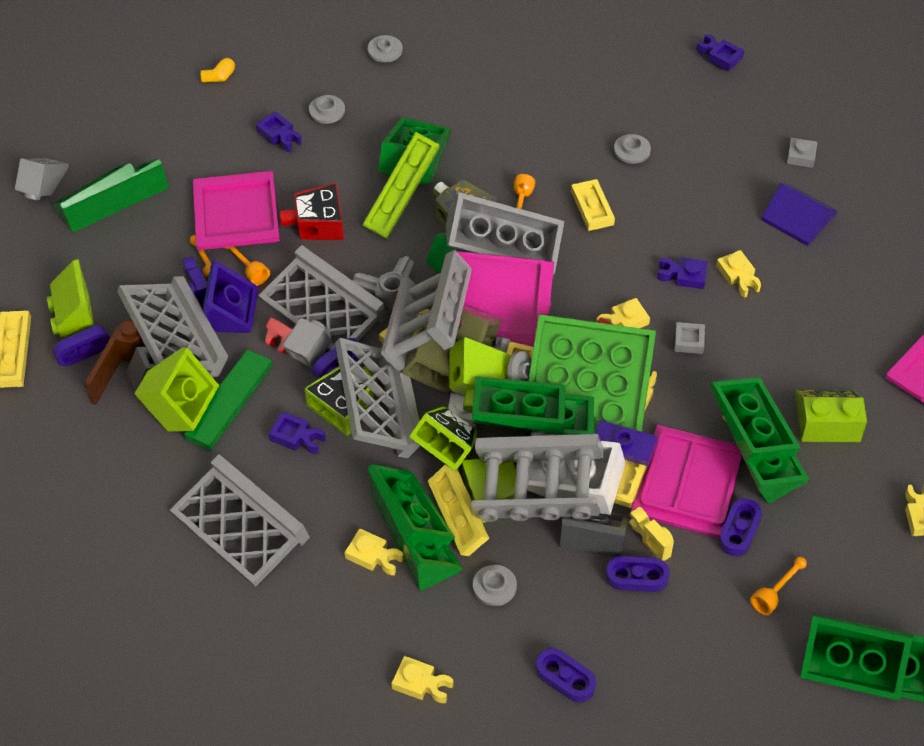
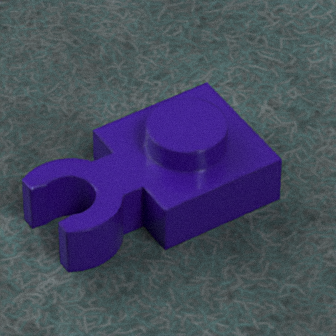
M710 34L704 36V43L697 42V52L704 55L709 54L708 60L727 71H730L744 55L743 49L724 39L718 43Z
M276 111L256 124V131L273 145L280 141L282 148L286 152L292 151L290 142H296L298 145L302 144L301 135L293 131V124Z
M189 257L182 260L185 267L184 272L190 281L188 283L189 287L203 308L207 282L200 268L197 267L194 258Z
M680 257L679 263H674L671 259L660 258L659 268L667 270H658L657 279L660 281L677 279L676 286L704 289L708 261Z
M282 412L269 433V440L293 450H297L301 444L305 446L308 452L317 454L319 452L318 444L312 441L318 439L324 442L326 436L325 432L319 428L309 430V421Z

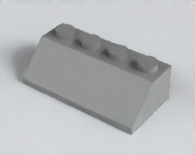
M459 192L450 202L445 226L447 247L473 253L554 261V275L564 221Z

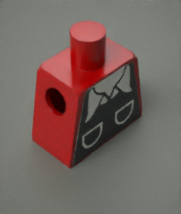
M336 183L298 192L294 195L296 209L280 210L282 227L298 225L299 236L302 240H344L343 222Z

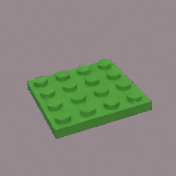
M539 314L528 381L566 385L565 394L594 397V434L600 420L642 432L656 331Z

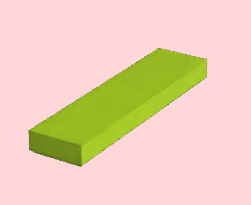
M415 132L362 224L364 228L388 239L439 150L440 145Z

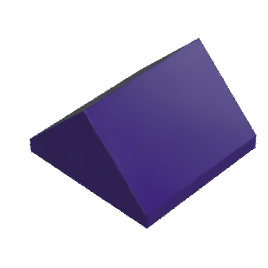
M780 183L762 216V221L808 246L836 215L837 210L792 185Z
M216 260L212 261L203 305L205 316L215 332L249 333L252 331L259 286Z

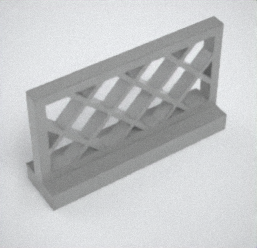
M303 245L294 252L296 258L258 295L263 303L295 326L300 318L309 322L313 319H326V332L330 339L332 335L347 334V339L355 338L359 341L376 322L381 325L388 317L382 301ZM297 269L305 273V280L290 282V276ZM320 285L325 287V295L310 297V287ZM305 287L306 297L291 299L290 289ZM286 290V300L274 301L270 296L275 291ZM343 300L346 304V309L330 311V301ZM326 302V312L311 314L310 304ZM306 304V314L296 316L291 314V306ZM364 315L368 318L362 325L351 326L350 316ZM346 317L347 327L331 329V318ZM332 341L327 348L328 351L336 347L332 344Z
M174 276L171 284L119 286L117 292L155 365L164 360L162 354L170 356L176 352V350L168 346L171 342L180 348L187 347L198 357L199 362L212 377H219L228 355L184 276ZM154 294H165L167 302ZM130 295H136L144 299V302L141 303L131 298ZM150 302L163 310L160 313L147 306V304ZM166 312L175 315L178 322L166 316ZM143 313L155 319V322L151 323L143 319L140 314ZM160 322L174 330L170 333L157 325ZM180 332L184 334L188 338L189 342L176 336V333ZM153 333L167 341L163 344L153 339L151 334Z
M339 338L335 345L353 439L394 448L397 450L399 457L409 458L421 446L409 437L419 423L410 377L397 371L391 363L385 360L381 354L382 348ZM347 350L352 351L359 360L355 362L347 354ZM369 356L379 358V366ZM361 363L374 374L372 377L359 366ZM352 371L364 382L362 386L352 378ZM375 378H378L383 383L384 390L374 381ZM366 386L379 398L377 401L364 390ZM356 395L369 407L368 409L364 410L356 401ZM381 401L388 407L389 414L379 405ZM371 410L384 422L381 426L368 414ZM361 419L371 428L373 433L362 431ZM386 425L393 431L394 438L383 429Z
M218 454L210 462L213 468L170 509V512L256 587L297 544L302 546L310 536L302 523ZM214 479L221 483V494L206 495V487ZM240 499L242 501V512L226 513L227 500ZM221 501V514L205 515V502ZM200 503L199 516L186 517L181 513L189 504ZM261 517L263 519V530L247 531V518ZM242 519V532L226 533V520ZM221 521L220 534L207 535L205 533V522ZM282 535L288 540L280 549L268 550L269 536ZM263 537L262 551L247 552V538ZM242 539L241 552L227 553L225 551L226 540ZM263 557V566L252 575L247 570V559Z

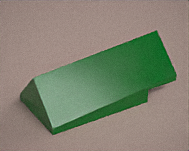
M159 159L146 161L135 169L131 163L118 165L53 203L51 207L73 233L168 189L169 185Z
M476 376L472 423L527 433L539 432L554 435L594 434V397L565 394L566 385Z
M761 378L712 382L710 388L755 484L767 503L770 504L806 484L809 478L796 457V453L801 447Z
M371 464L368 467L371 495L398 549L403 552L404 561L419 591L458 574L463 568L448 547L455 536L414 473Z
M813 614L800 678L898 701L902 697L924 702V636Z

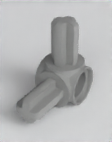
M404 256V258H399L392 272L382 274L380 278L359 272L355 273L353 281L366 291L375 293V297L381 300L385 307L393 309L401 279L405 276L409 277L415 264L414 261L410 260V257Z

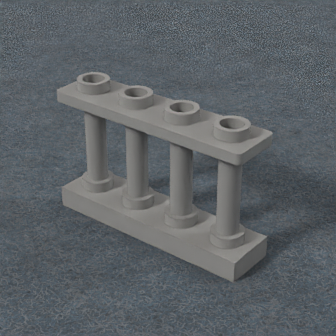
M456 250L445 255L442 271L439 274L417 285L408 276L401 279L381 349V354L385 360L391 363L397 371L404 369L409 351L431 340L436 341L444 350L453 347L455 344L472 268ZM437 287L435 292L423 297L425 293ZM432 306L430 311L418 316L419 312ZM427 326L426 330L413 336L414 331Z
M598 434L476 438L475 450L481 461L487 463L484 500L471 501V509L477 518L487 522L496 521L498 518L525 521L531 517H541L545 520L573 517L584 520L589 519L591 516L600 515V508L596 499L589 497L590 461L593 459H603V445ZM576 459L578 460L576 498H558L560 462ZM545 460L547 461L545 498L527 499L529 463ZM502 462H517L514 499L496 500L499 464Z

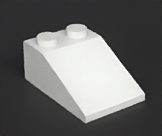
M532 432V433H531V436H548V435H554V434L539 433V432ZM601 441L603 445V459H593L590 461L589 497L596 499L601 514L611 515L625 467V459L620 443ZM576 459L560 462L558 498H576L578 460ZM532 461L529 463L527 490L544 497L547 461Z

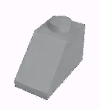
M20 158L15 190L25 192L24 197L40 200L41 196H50L68 170L69 164L49 158Z

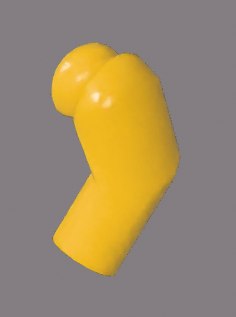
M223 58L214 69L201 70V82L226 81L235 69L234 61L230 58Z

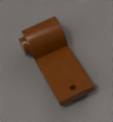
M132 319L125 320L116 327L84 383L92 404L96 405L121 360L131 362L136 347H146Z

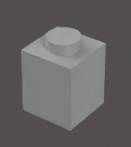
M300 318L283 344V347L290 358L313 369L314 364L322 357L332 340L326 332L327 328L322 323L314 319L309 322Z

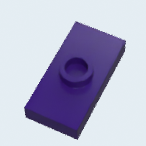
M602 420L599 421L595 434L599 435L601 441L620 443L625 460L649 466L658 442V436Z

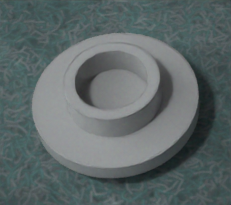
M389 35L373 38L367 48L368 54L373 60L383 63L398 59L403 52L401 41Z
M323 95L315 98L310 103L309 114L316 122L330 124L337 122L344 116L345 105L336 96Z
M623 135L614 144L616 157L625 163H641L650 156L651 145L647 139L640 135Z
M518 351L512 354L507 367L509 380H529L532 359L528 353Z
M489 565L476 573L473 579V591L482 603L490 606H500L508 603L515 596L517 580L508 568L501 565Z

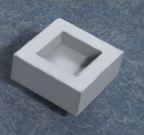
M791 138L787 164L813 168L817 142Z
M676 322L674 352L703 354L705 324Z

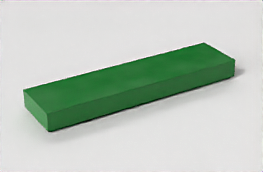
M247 349L215 392L195 430L184 433L185 440L211 451L272 368V360Z

